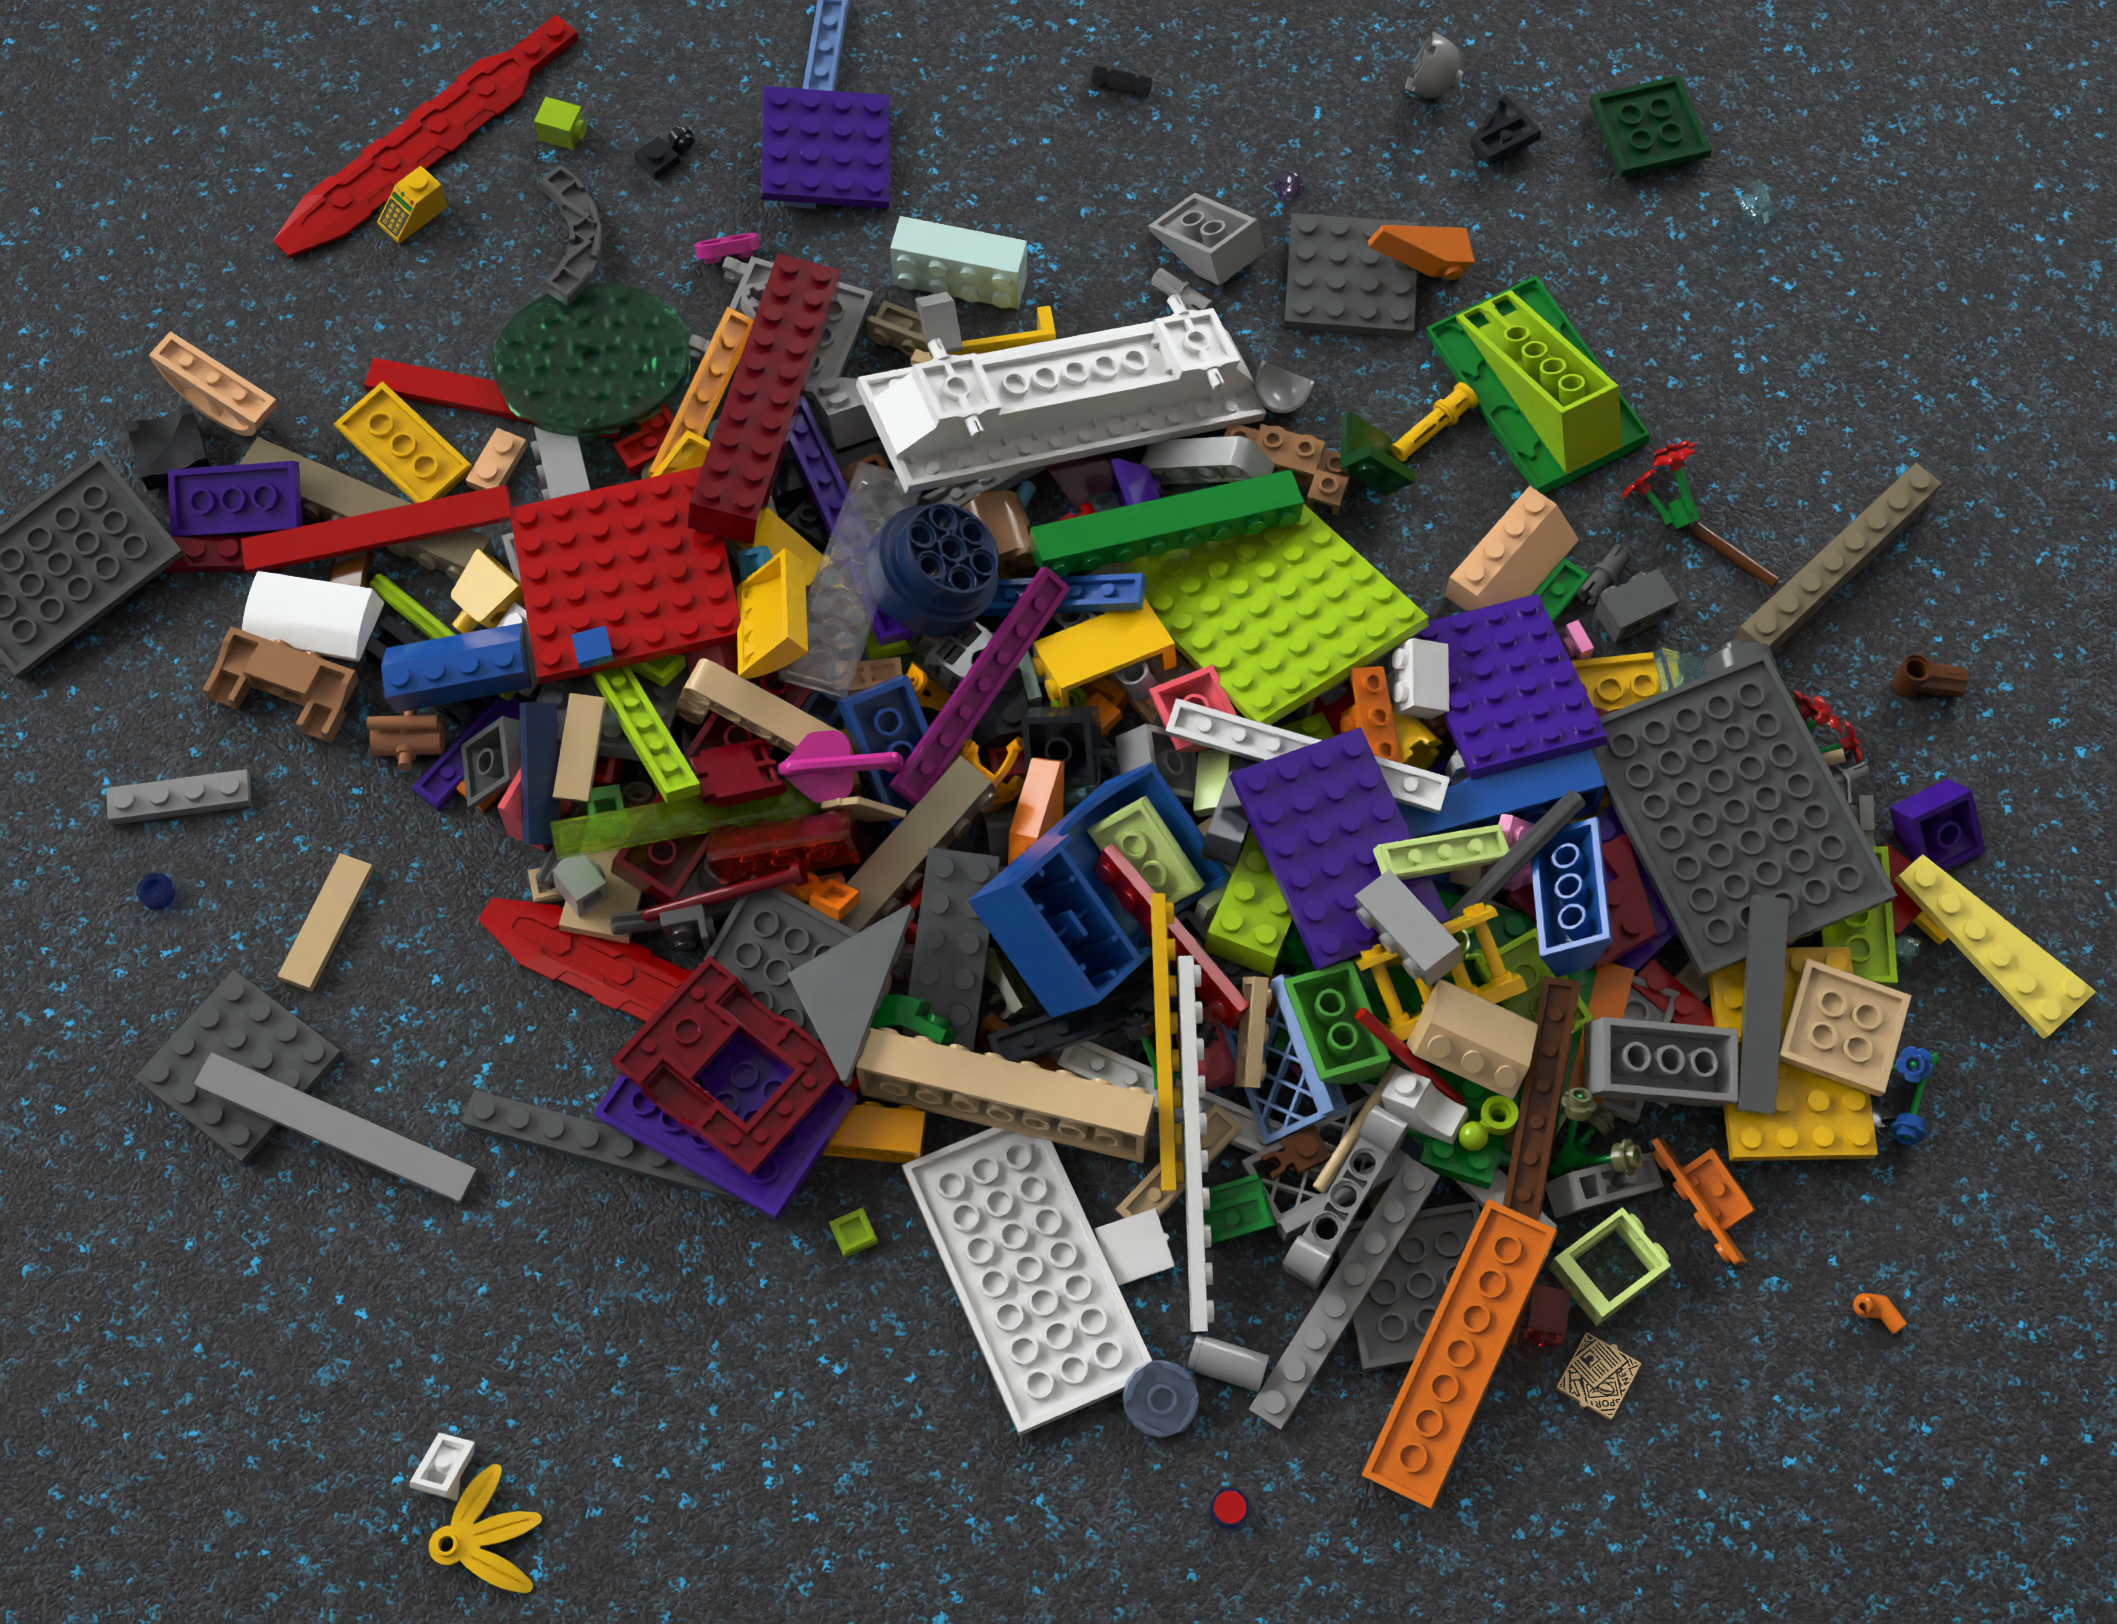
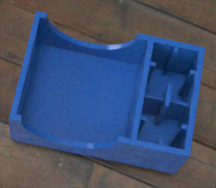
M1152 762L1105 781L968 900L971 907L1051 1018L1098 1004L1153 953L1150 947L1142 948L1149 937L1143 932L1141 925L1130 912L1121 906L1119 899L1107 885L1100 881L1093 869L1101 851L1087 832L1091 825L1144 796L1148 797L1205 884L1199 891L1174 903V915L1208 893L1224 887L1232 876L1224 864L1200 858L1205 837Z

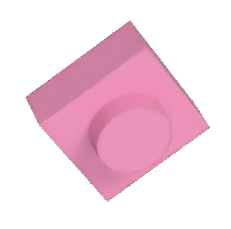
M1579 620L1567 624L1561 642L1569 658L1572 661L1590 659L1594 647Z

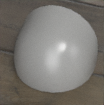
M1262 360L1255 379V390L1259 401L1267 409L1277 413H1288L1296 410L1306 401L1314 381Z

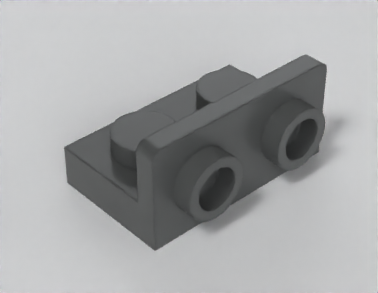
M702 904L659 913L668 949L675 948L677 951H686L696 947V944L702 943L705 955H707L717 934L712 915L705 916Z

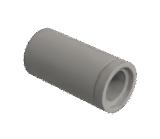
M1197 1333L1187 1370L1259 1392L1269 1355Z

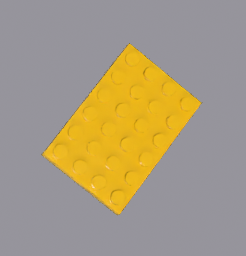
M1850 947L1786 948L1780 1042L1805 960L1808 958L1853 974ZM1746 961L1708 976L1714 1027L1738 1029V1069ZM1779 1061L1776 1111L1773 1116L1737 1112L1736 1103L1723 1106L1730 1161L1874 1159L1878 1155L1870 1093Z

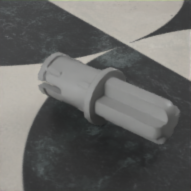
M1159 268L1151 279L1152 285L1168 296L1179 294L1185 307L1189 310L1200 311L1210 309L1208 306H1211L1213 303L1211 299L1190 287V282H1182L1163 268Z

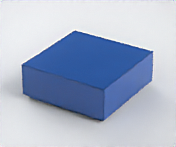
M605 626L571 635L580 670L614 661Z

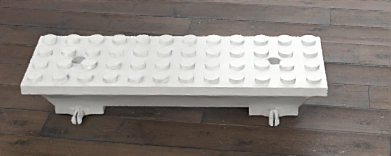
M1174 294L1167 299L1174 314L1155 319L1153 322L983 354L949 355L941 339H933L928 343V348L934 357L931 361L913 364V367L860 376L856 382V388L906 494L1224 429L1231 424L1244 425L1263 421L1266 411L1253 388L1255 382L1229 332L1223 328L1214 309L1188 310L1179 294H1176V296Z

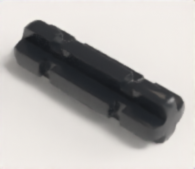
M1095 65L1091 74V82L1097 85L1104 86V83H1107L1108 87L1133 92L1134 89L1137 90V94L1146 96L1150 94L1152 89V78L1140 75L1138 78L1135 73L1111 68V71H1107V67Z

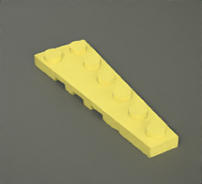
M1923 854L1894 879L2043 1039L2052 1034L2095 993L2092 987Z

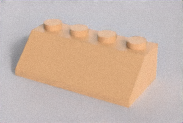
M1529 486L1449 577L1445 597L1468 612L1531 596L1563 557L1565 558L1576 546L1579 539L1558 505Z

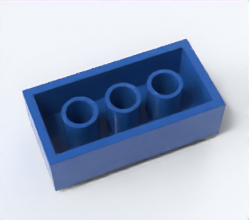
M898 675L836 700L857 755L897 752L902 756L905 763L929 729L909 676ZM886 769L863 771L876 802L907 811L906 816L911 812L914 806L890 786L898 772L890 773ZM904 818L892 819L891 821L884 820L883 823L886 830L893 832Z

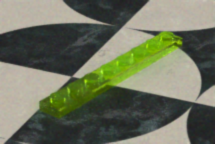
M784 779L787 791L782 795L717 808L715 804L704 805L700 795L668 804L664 801L554 821L550 823L557 860L820 812L825 811V809L821 808V803L811 801L791 782Z

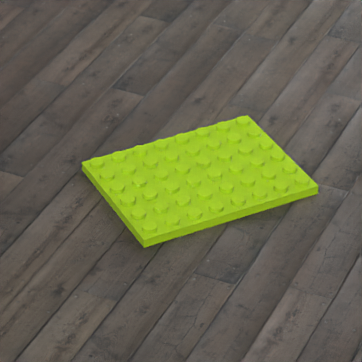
M1305 504L1303 505L1300 521L1290 526L1272 527L1256 534H1241L1220 542L1210 541L1198 544L1190 549L1179 548L1166 551L1159 556L1148 555L1135 558L1128 563H1124L1123 570L1119 573L1144 574L1147 580L1144 598L1175 642V648L1198 670L1213 664L1220 678L1218 683L1228 695L1230 702L1247 719L1267 725H1272L1350 676L1352 668H1361L1368 665L1429 626L1428 616Z

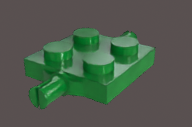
M1468 1109L1469 1116L1465 1123L1471 1121L1480 1122L1481 1112ZM1495 1116L1492 1117L1497 1122L1505 1120ZM1408 1128L1407 1136L1421 1140L1422 1154L1419 1163L1436 1174L1489 1190L1494 1173L1500 1164L1510 1167L1512 1152L1505 1150V1135L1489 1133L1487 1144L1482 1149L1470 1151L1461 1145L1459 1134L1454 1143L1449 1144Z

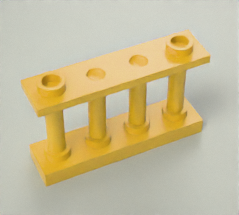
M1483 902L1463 909V916L1441 924L1451 935L1473 926L1492 974L1489 978L1490 983L1477 988L1476 984L1471 983L1462 961L1451 970L1458 987L1494 1004L1528 990L1520 974L1517 972L1511 974L1510 970H1506L1486 921L1498 916L1494 907L1491 905L1484 906ZM1376 944L1370 950L1361 951V957L1354 959L1360 971L1371 968L1390 1016L1387 1019L1388 1024L1385 1026L1401 1041L1409 1038L1423 1010L1411 1015L1407 1011H1403L1384 964L1385 961L1399 955L1396 952L1390 954L1385 948H1382L1381 944ZM1418 978L1415 982L1424 1004L1421 1007L1424 1009L1434 987L1433 985L1428 987Z

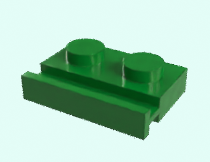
M1254 1174L1209 1188L1210 1210H1203L1204 1225H1210L1211 1245L1276 1226L1267 1191L1264 1190L1262 1183V1174Z

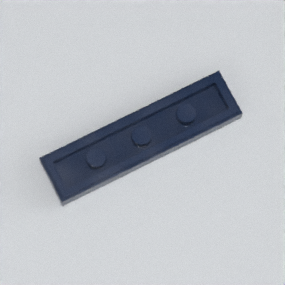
M519 703L523 845L560 844L559 799L553 797L558 768L557 703Z

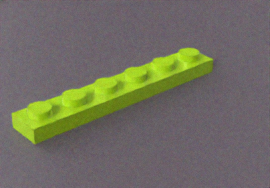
M629 665L591 673V677L603 697H605L607 704L665 802L668 804L701 794L700 782Z

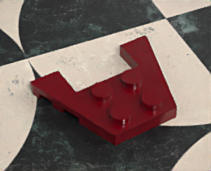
M1625 833L1602 845L1604 866L1614 879L1606 883L1613 942L1591 967L1594 971L1654 940L1657 934L1631 846ZM1532 881L1509 893L1507 901L1515 909L1519 907L1532 917L1531 921L1537 925Z

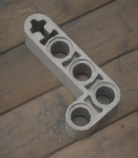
M1242 436L1172 439L1147 444L1140 464L1148 466L1152 477L1158 478L1161 485L1212 482L1232 483L1272 474L1275 466L1254 441Z

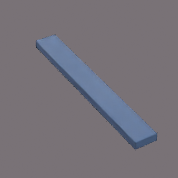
M817 0L802 89L836 90L849 11V0ZM784 202V206L816 209V204Z

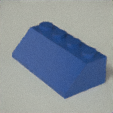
M523 623L389 647L385 650L381 665L385 698L395 713L532 688Z
M1597 816L1565 825L1531 859L1540 957L1555 977L1591 969L1613 942L1600 823Z

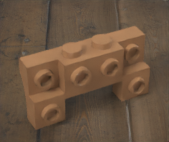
M1238 424L1227 426L1224 437L1242 436L1254 441L1274 463L1273 473L1292 470L1298 488L1309 490L1306 502L1307 507L1312 508L1314 501L1333 506L1332 515L1338 516L1351 479L1349 474L1340 470V452L1325 449V441L1318 440L1312 435L1296 434L1286 431L1279 426L1261 424L1260 430Z
M231 626L223 639L220 654L213 671L202 690L207 699L239 710L251 687L305 706L296 722L300 733L332 743L346 717L344 707L359 679L355 670L324 660L316 652L306 650L304 653L293 649L290 644L283 640L275 639L271 641Z

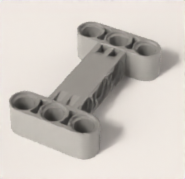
M1374 1105L1359 1131V1140L1303 1236L1299 1235L1287 1253L1282 1264L1284 1271L1314 1289L1319 1287L1333 1262V1254L1387 1161H1392L1407 1135L1409 1123L1378 1105ZM1361 1156L1370 1157L1375 1163V1169L1368 1175L1359 1174L1354 1168L1356 1159ZM1342 1188L1351 1189L1357 1196L1356 1202L1350 1207H1342L1335 1200L1336 1193ZM1324 1220L1334 1222L1338 1228L1336 1236L1330 1240L1322 1239L1316 1233L1317 1225Z

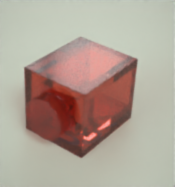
M1534 1284L1528 1297L1523 1337L1532 1339L1534 1344L1551 1347L1555 1343L1560 1344L1566 1335L1571 1291Z

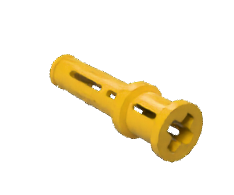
M1459 382L1456 384L1454 391L1450 395L1434 403L1433 411L1398 441L1390 445L1393 455L1401 462L1406 461L1410 455L1429 441L1443 427L1456 424L1459 419L1458 417L1468 408L1473 409L1478 405V398L1474 391L1465 383Z

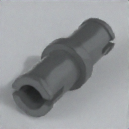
M1614 545L1604 560L1594 565L1591 570L1592 575L1577 591V595L1582 602H1585L1590 595L1591 598L1587 601V604L1594 605L1600 593L1607 587L1615 584L1618 579L1617 574L1632 557L1626 547L1618 554L1617 552L1621 549L1622 545Z

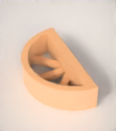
M171 331L149 354L151 361L160 374L187 402L215 423L234 433L243 436L253 435L277 408L275 398Z

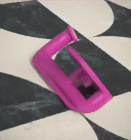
M834 730L818 731L807 734L788 758L780 763L778 771L811 801L822 803V801L835 800L836 798H847L853 790V772L886 769L890 773L899 772L904 761L897 752L851 755L850 742L843 733Z

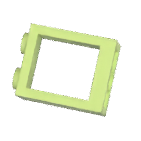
M1623 1207L1556 1256L1549 1267L1550 1271L1596 1327L1662 1278L1671 1266L1665 1250L1658 1243L1650 1241L1644 1233L1645 1229L1641 1221L1634 1214H1628ZM1616 1231L1650 1272L1608 1302L1575 1260Z

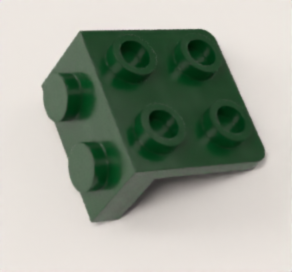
M1352 412L1342 416L1340 470L1384 496L1415 483V471L1391 457V438L1388 434Z

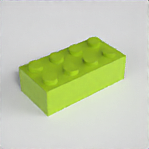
M1251 829L1237 866L1233 871L1207 932L1204 951L1272 976L1294 920L1255 833Z

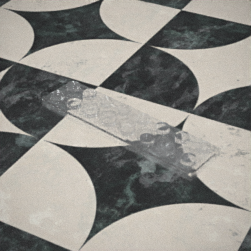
M863 462L858 463L806 599L808 652L791 664L781 668L778 680L844 698L847 697L880 607L870 589L866 576L865 559L869 544L894 514L907 507L917 505L922 492L906 494L895 471Z

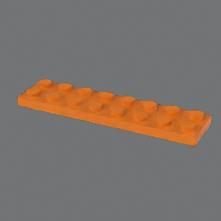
M1487 1199L1362 1472L1363 1477L1433 1510L1556 1238L1557 1229Z

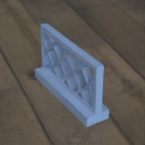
M1281 974L1271 979V984L1268 985L1271 987L1272 994H1274L1278 1005L1273 1018L1266 1015L1265 1021L1271 1024L1268 1041L1263 1045L1262 1059L1266 1061L1269 1051L1284 1057L1277 1075L1266 1071L1265 1077L1274 1080L1268 1099L1260 1097L1256 1088L1244 1087L1265 1145L1274 1144L1331 1116L1338 1117L1349 1112L1340 1085L1320 1082L1283 984L1284 979L1295 976ZM1220 1021L1236 1065L1237 1036L1239 1031L1235 1030L1234 1027L1228 1030ZM1278 1026L1286 1029L1290 1036L1286 1051L1271 1046ZM1291 1060L1300 1063L1303 1071L1298 1085L1284 1079ZM1282 1084L1296 1090L1289 1109L1275 1103ZM1303 1094L1313 1097L1317 1113L1308 1117L1297 1113ZM1273 1108L1287 1114L1282 1129L1272 1133L1268 1122ZM1294 1118L1300 1120L1293 1124Z

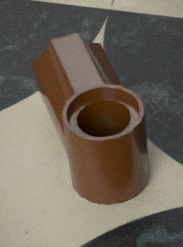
M1911 654L1904 659L1893 675L1892 685L1896 692L1906 697H1913L1922 692L1961 698L1965 693L1968 670H1965V667L1933 663L1923 655Z

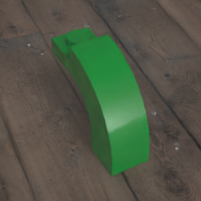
M884 995L879 1011L875 1012L870 1028L878 1030L881 1027L892 1029L897 1026H905L939 1044H952L957 1033L956 1030L947 1026L949 1023L948 1019L933 1012H929L928 1016H926L932 1002L905 995Z

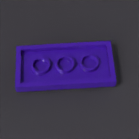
M297 461L168 470L171 537L271 532L302 527L300 468Z

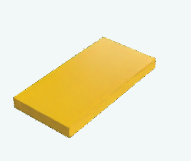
M383 381L333 424L341 435L413 503L443 498L469 475L473 468L457 450Z

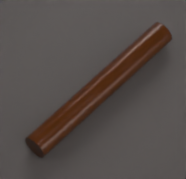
M1698 520L1691 527V533L1770 588H1773L1779 581L1780 577Z

